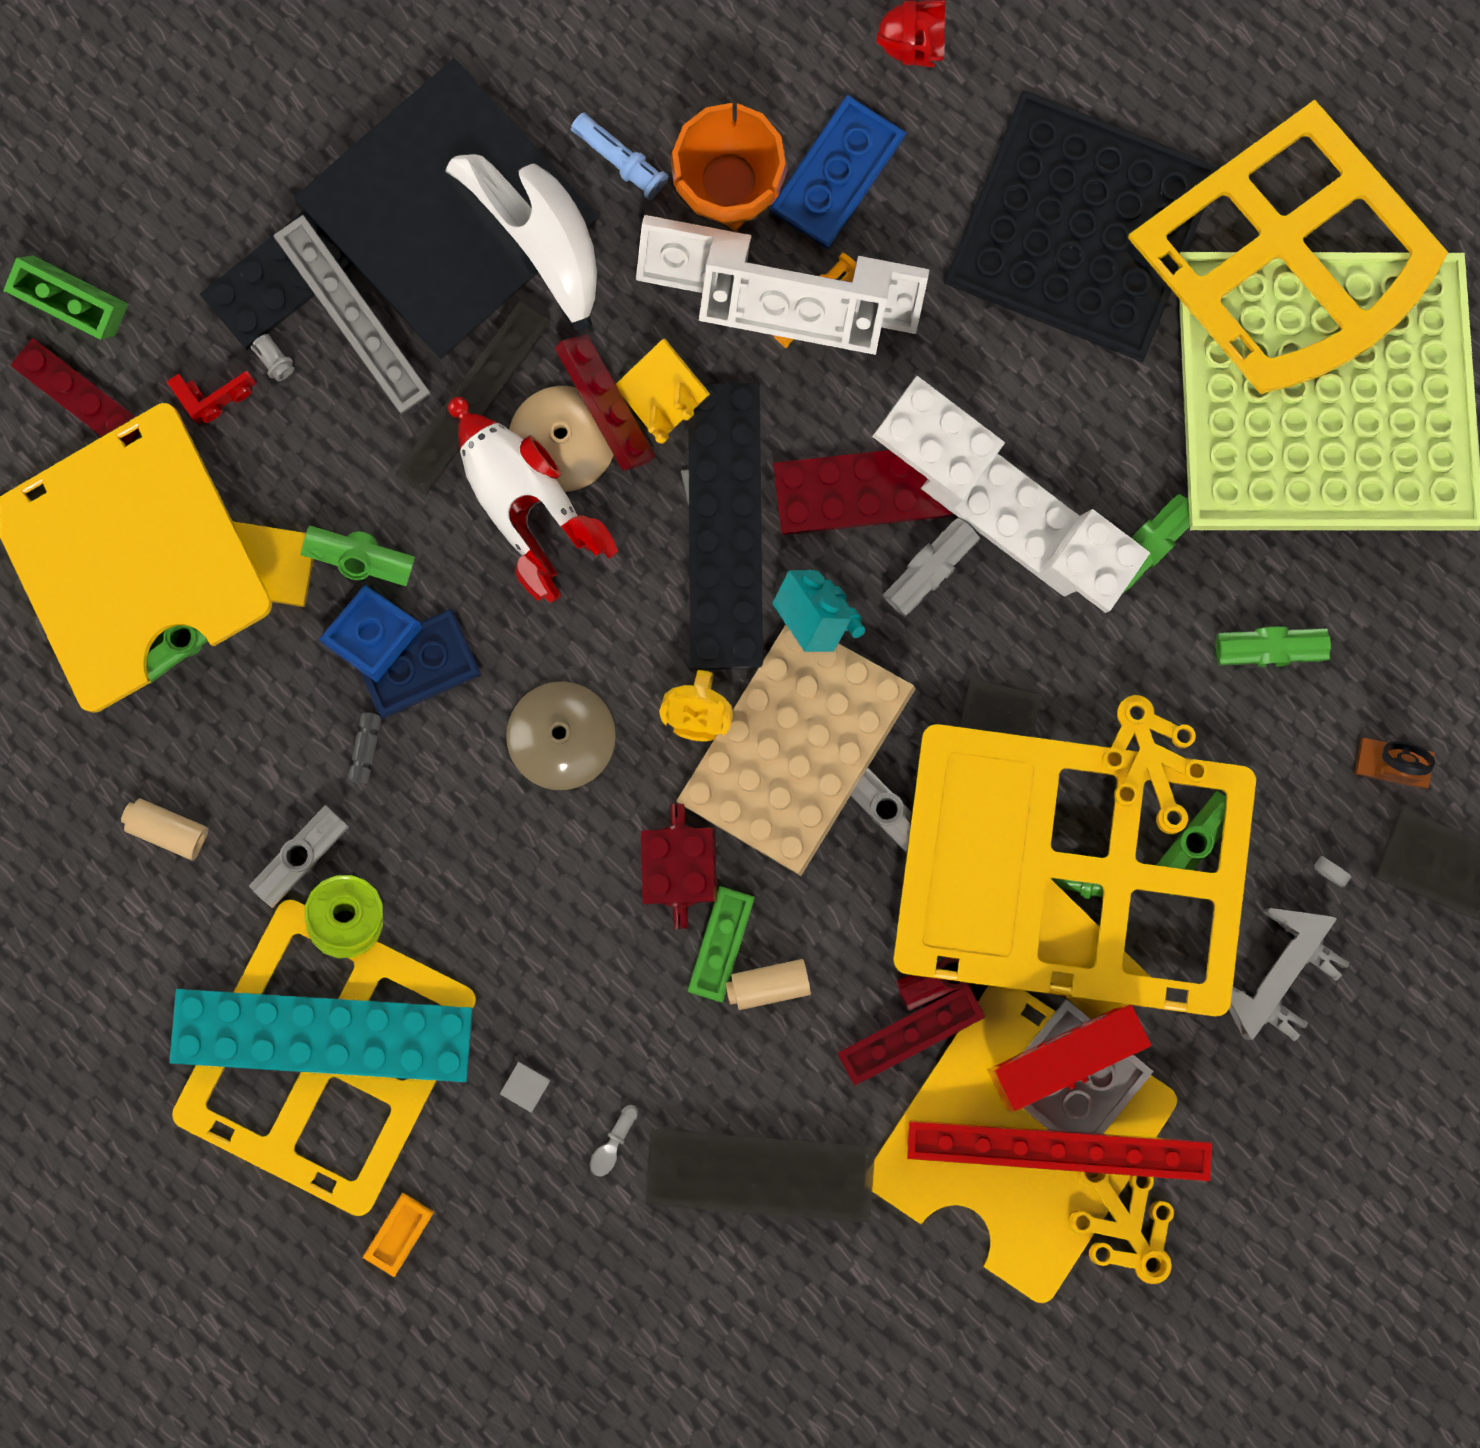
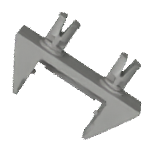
M1268 908L1263 913L1278 922L1286 932H1290L1295 938L1289 942L1263 979L1253 999L1246 995L1245 991H1240L1233 987L1229 1012L1241 1035L1246 1040H1253L1262 1026L1269 1022L1289 1036L1291 1040L1296 1041L1300 1034L1288 1022L1300 1028H1306L1308 1022L1281 1004L1282 997L1305 964L1311 962L1331 976L1333 980L1337 981L1342 974L1331 963L1341 968H1347L1350 962L1344 960L1323 945V938L1337 920L1335 917Z

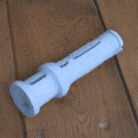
M585 112L575 119L571 126V131L620 170L619 174L623 180L633 182L644 191L645 198L652 200L665 186L669 177L668 174L664 171L658 172L645 161L646 157L641 152L633 153Z

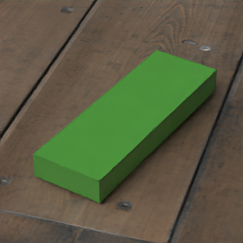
M719 887L717 902L714 904L688 988L689 993L723 1003L727 990L725 983H728L754 902V896Z

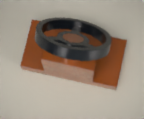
M1361 738L1354 774L1427 789L1429 788L1431 772L1435 765V752L1427 751L1420 746L1408 742L1393 741L1387 743Z

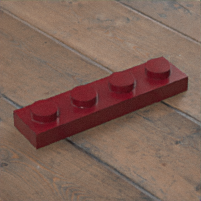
M588 334L562 340L554 348L622 471L649 463L656 456Z
M34 338L29 341L10 365L101 437L135 418L129 411ZM139 428L121 438L125 446L133 443L141 434Z
M966 985L837 1054L853 1085L856 1086L986 1017L969 985Z

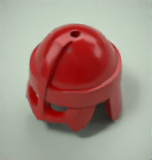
M946 0L903 1V4L894 7L882 18L879 32H877V44L881 45L889 56L902 62V65L935 67V64L931 61H941L944 59Z

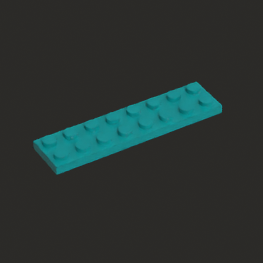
M176 989L169 1063L468 1082L473 1008Z

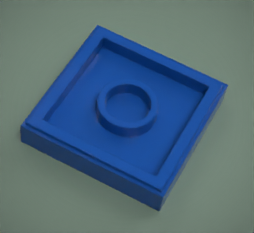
M365 584L319 640L324 646L377 683L421 630L422 625Z

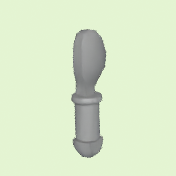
M627 1105L622 1109V1114L612 1132L608 1133V1137H610L609 1142L598 1147L592 1154L589 1165L591 1172L595 1176H604L614 1167L617 1160L618 1144H624V1138L634 1120L638 1118V1109L634 1105Z

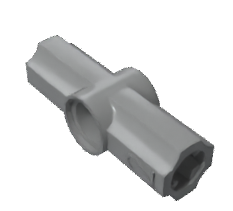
M958 517L932 544L928 543L907 566L908 569L883 594L884 599L898 613L906 617L931 590L935 591L944 578L947 579L955 570L954 566L980 540V537L968 523Z
M867 768L850 796L907 853L912 812L897 795L892 793ZM884 800L893 802L897 807L896 816L888 820L879 817L876 811L878 803Z
M325 805L292 840L287 841L283 845L280 853L255 878L249 887L264 902L274 908L306 873L314 869L317 861L342 836L349 826ZM297 847H305L308 853L306 862L301 866H294L291 862V853Z

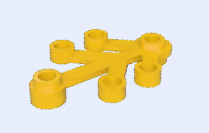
M1140 695L1129 696L1118 706L1117 718L1121 728L1111 748L1103 754L1102 764L1109 771H1117L1122 768L1126 762L1124 752L1134 734L1140 749L1123 784L1116 788L1114 798L1121 806L1133 804L1138 798L1137 788L1147 769L1161 807L1156 816V823L1164 833H1178L1186 827L1188 814L1181 805L1176 804L1162 764L1183 774L1192 783L1204 780L1208 775V767L1201 760L1190 761L1155 744L1150 732L1151 729L1172 739L1175 746L1186 748L1193 744L1196 738L1195 731L1191 726H1177L1155 715L1153 705L1147 698ZM1132 707H1138L1142 710L1143 716L1141 719L1136 720L1131 717L1130 709ZM1179 730L1188 732L1190 738L1187 743H1182L1178 740L1177 733ZM1110 753H1115L1120 757V764L1118 766H1112L1108 763L1107 757ZM1192 765H1198L1202 769L1200 778H1195L1190 774V767ZM1122 788L1131 790L1133 796L1130 801L1121 799L1120 790ZM1170 811L1178 813L1180 821L1177 825L1169 823L1167 815Z
M1077 1172L1079 1179L1083 1183L1094 1187L1116 1222L1094 1218L1084 1211H1075L1069 1217L1071 1230L1079 1234L1092 1232L1128 1240L1135 1253L1116 1251L1106 1243L1097 1242L1089 1249L1090 1260L1100 1266L1114 1264L1133 1268L1137 1276L1149 1284L1163 1282L1169 1276L1172 1267L1171 1259L1164 1251L1168 1224L1174 1217V1209L1171 1204L1162 1201L1152 1203L1149 1208V1216L1154 1223L1149 1244L1141 1233L1148 1192L1154 1185V1178L1146 1177V1185L1139 1188L1136 1184L1138 1176L1130 1177L1129 1185L1133 1190L1129 1211H1127L1107 1180L1109 1174L1096 1173L1093 1177H1089L1086 1172ZM1164 1205L1167 1209V1216L1164 1219H1159L1156 1215V1210L1159 1206ZM1083 1215L1087 1220V1224L1083 1229H1078L1076 1219ZM1104 1247L1107 1251V1256L1104 1260L1099 1261L1096 1257V1252L1099 1248ZM1150 1258H1155L1157 1267L1154 1271L1149 1272L1146 1263Z

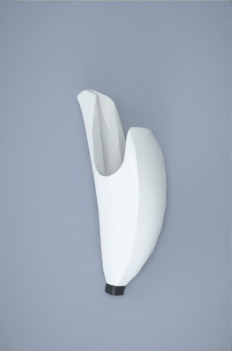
M473 154L453 157L445 171L470 189L520 245L542 276L562 310L571 320L575 331L591 327L593 324L590 319V313L595 301L597 280L594 247L584 219L574 201L559 181L536 164H530L520 169L519 176L530 198L531 208L503 175L483 156Z

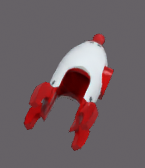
M455 397L448 403V411L453 417L460 420L458 438L466 477L478 501L509 543L522 555L515 567V574L519 582L537 601L545 598L552 603L562 596L551 577L559 573L528 527L527 521L530 510L542 501L577 549L585 548L586 551L591 550L595 556L602 553L608 559L616 556L618 549L614 539L601 521L584 515H577L569 498L557 481V478L561 476L559 467L535 437L529 435L523 440L500 423L482 415L471 414L468 411L469 405L467 400L463 397Z

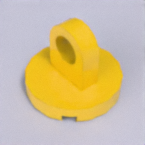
M698 670L694 686L683 685L675 687L664 694L659 710L661 721L665 726L669 723V725L674 727L673 732L678 736L693 741H711L718 734L724 736L728 733L733 719L732 706L722 695L711 690L713 672Z

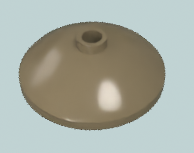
M571 682L547 683L527 693L512 711L506 733L508 751L516 768L534 784L551 790L575 789L594 780L609 763L616 739L614 721L606 704L590 689ZM557 727L566 729V736L561 740L553 737V731Z

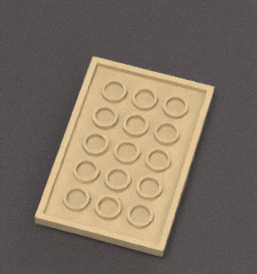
M785 625L763 660L762 667H759L734 707L733 719L728 733L724 736L722 734L716 736L676 802L685 804L684 806L688 810L801 876L914 693L915 687L839 643L834 652H804L787 625Z

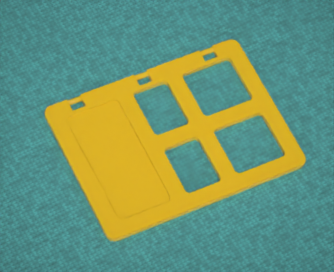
M939 724L929 726L924 731L921 741L893 957L895 967L904 974L1119 1004H1132L1134 1006L1207 1016H1221L1225 1014L1230 1008L1256 787L1254 772L1245 766L1203 761L1208 767V775L1201 782L1192 783L1183 774L1162 764L1168 783L1218 789L1226 793L1219 867L1215 873L1142 864L1136 860L1144 783L1151 780L1147 769L1137 788V800L1129 806H1121L1116 800L1114 802L1109 852L1105 858L1061 853L1051 848L1060 771L1062 769L1113 775L1117 780V788L1123 784L1138 753L1137 751L1125 750L1126 762L1124 766L1117 771H1109L1102 764V756L1110 749L1108 747ZM1110 753L1107 760L1110 765L1118 766L1120 764V757L1117 754ZM1192 765L1190 767V774L1195 778H1200L1202 769L1198 765ZM1122 788L1120 790L1122 800L1130 801L1133 795L1130 789ZM1050 878L1098 884L1104 890L1095 965L1091 969L1043 963L1037 957L1046 882ZM1134 890L1212 901L1214 911L1206 979L1202 984L1130 975L1123 971L1122 965L1130 898ZM937 956L959 959L957 972L936 969ZM1052 972L1073 974L1072 987L1051 985ZM1167 988L1187 990L1186 1003L1165 1000Z

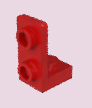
M245 371L205 398L193 380L186 383L177 374L167 381L186 411L197 424L202 421L209 423L222 414V407L231 401L235 403L243 401L252 393L251 388L257 384L249 372Z

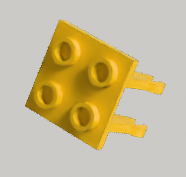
M662 339L616 383L622 397L646 425L648 431L655 436V440L661 444L669 439L668 434L683 419L689 420L694 415L693 410L710 395L666 339Z

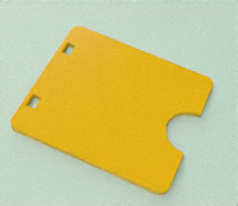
M167 403L154 406L0 496V538L81 708L92 713L100 712L151 683L147 670L148 652L157 636L166 629L182 625L193 627L206 637L210 645L216 646L263 619L271 611V598L179 412ZM139 428L142 437L125 446L121 438ZM43 484L47 493L30 501L26 493Z
M988 985L978 1000V1004L986 1018L957 1032L867 1169L865 1183L872 1192L919 1224H922L933 1212L946 1206L958 1205L972 1209L984 1220L990 1236L989 1253L983 1267L1033 1301L1046 1303L1054 1297L1094 1235L1092 1232L1079 1234L1072 1231L1069 1226L1071 1214L1075 1211H1084L1094 1218L1104 1219L1109 1212L1094 1187L1083 1183L1079 1179L1077 1171L907 1159L910 1120L1048 1130L1023 1108L1015 1112L1007 1111L987 1069L1022 1053L1055 1011L1024 990ZM1026 1004L1046 1016L1039 1026L1021 1015ZM1150 1075L1104 1134L1156 1138L1177 1105L1175 1092ZM1086 1172L1089 1177H1093L1096 1174ZM1109 1174L1107 1180L1118 1196L1131 1175ZM1081 1215L1076 1219V1226L1078 1229H1083L1087 1224L1085 1216Z

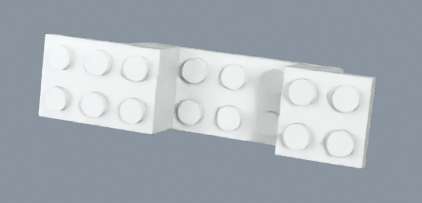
M644 215L636 280L702 293L699 321L876 355L881 327L913 334L917 332L929 269L858 256L853 283L747 263L751 235Z
M918 376L913 379L872 436L928 478L921 487L923 491L1064 597L1077 591L1107 613L1115 605L1150 554L1149 551L1092 509L1079 516L997 454L1005 444L1003 440Z

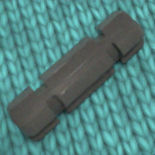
M364 712L360 717L359 727L361 732H357L352 755L354 765L350 766L348 779L353 783L367 784L369 781L371 770L368 767L372 765L378 738L375 733L379 731L381 724L380 716L374 713Z

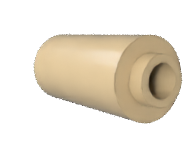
M141 798L135 803H128L121 817V822L125 824L124 831L192 861L198 856L208 834V827Z
M803 959L731 974L732 982L725 983L730 1005L737 1003L738 1010L811 995Z

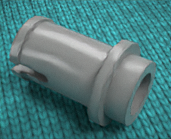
M264 334L253 342L251 350L256 353L267 367V374L270 378L282 381L293 373V360L291 357H285L269 334Z

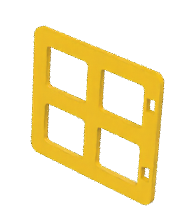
M286 900L278 906L234 993L263 994L292 937L295 934H301L310 939L306 930L304 904L295 900ZM378 941L367 952L354 958H349L354 962V969L339 999L370 1001L379 981L382 978H389L441 1006L474 1008L476 1003L475 994L469 987ZM196 1065L173 1109L172 1116L174 1122L179 1127L352 1215L362 1216L373 1208L437 1080L407 1079L402 1081L398 1078L301 1072L270 1133L267 1136H261L208 1108L207 1102L225 1067ZM333 1077L386 1102L391 1107V1113L355 1181H350L298 1155L295 1151V1145L328 1081ZM216 1120L235 1129L231 1141L210 1131ZM318 1172L337 1181L333 1193L312 1183Z

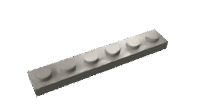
M304 215L274 234L275 240L398 412L402 415L428 397L430 392Z

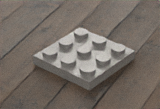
M1064 1000L1024 1051L1091 1019L1068 1000ZM1132 1055L1088 1076L1090 1081L1082 1083L1080 1080L1075 1083V1088L1069 1090L1067 1086L1023 1109L1048 1130L1104 1134L1154 1071L1136 1056Z

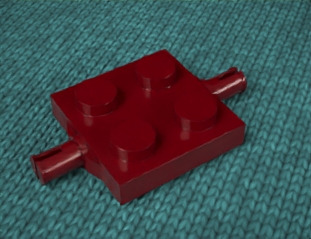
M670 804L671 826L661 830L641 831L642 904H664L673 907V929H689L688 907L701 902H717L715 828H692L685 825V804Z

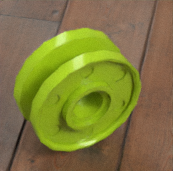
M336 875L321 881L311 891L305 905L306 930L312 943L324 954L336 958H354L367 952L378 941L383 929V905L377 890L366 880L352 875ZM341 911H349L354 915V918L349 922L342 923L335 919V915Z

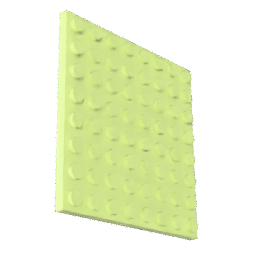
M1180 252L1179 254L1197 275L1205 276L1236 252ZM1312 252L1363 310H1369L1385 294L1410 259V253ZM1465 253L1447 254L1436 277L1417 304L1393 330L1373 347L1350 362L1318 378L1289 388L1262 394L1255 389L1179 299L1190 530H1480V458ZM1274 259L1221 298L1223 306L1269 358L1303 349L1340 332V327L1281 259ZM1239 337L1231 342L1244 359L1251 353Z

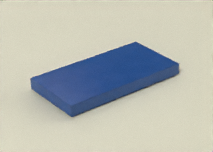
M847 94L769 208V212L829 250L905 138L907 132Z

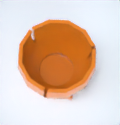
M733 103L706 107L683 125L670 157L673 182L679 195L697 215L725 224L734 232H738L745 221L752 220L773 204L779 195L788 171L783 139L779 132L763 113L738 103L737 119L735 122L733 120Z

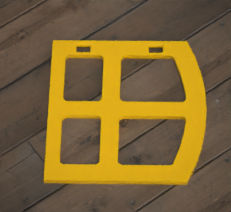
M1313 100L1128 236V239L1260 394L1289 388L1318 378L1350 362L1373 347L1413 309L1436 277L1448 254L1443 245L1316 100ZM1306 136L1317 145L1340 172V177L1290 214L1283 216L1275 210L1250 181L1249 175L1298 139ZM1220 196H1227L1256 228L1259 236L1208 274L1199 276L1167 240L1166 236ZM1356 199H1363L1410 253V259L1399 276L1369 310H1363L1356 304L1303 241L1304 237ZM1167 254L1180 267L1174 275L1160 260ZM1274 259H1281L1340 327V332L1303 349L1269 358L1223 306L1221 298ZM1238 337L1251 351L1245 359L1231 344Z

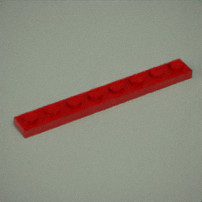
M910 1120L907 1159L1210 1181L1212 1142Z

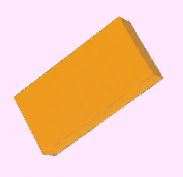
M403 1192L362 1258L395 1277L435 1212Z

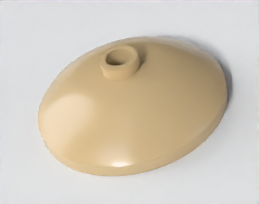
M554 386L536 392L521 404L510 424V431L523 440L532 435L548 451L561 471V476L557 478V481L564 492L579 490L595 482L606 471L614 456L576 387ZM559 428H564L568 432L567 436L563 439H558L554 436L555 431Z

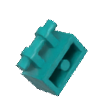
M788 571L772 604L804 652H834L845 631H849L854 638H858L865 633V628L861 624L862 618L855 608L847 604V596L839 586H835L829 579L825 580L819 571Z

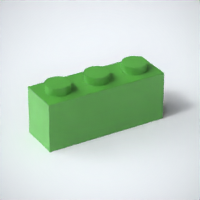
M33 255L16 258L3 290L100 340L115 336L128 307V303Z

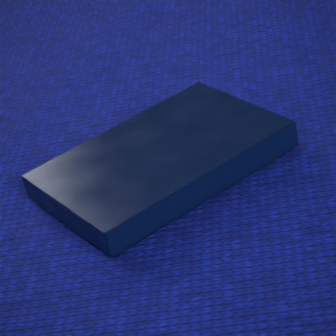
M452 608L420 622L422 625L421 630L377 683L360 671L381 719L481 676Z

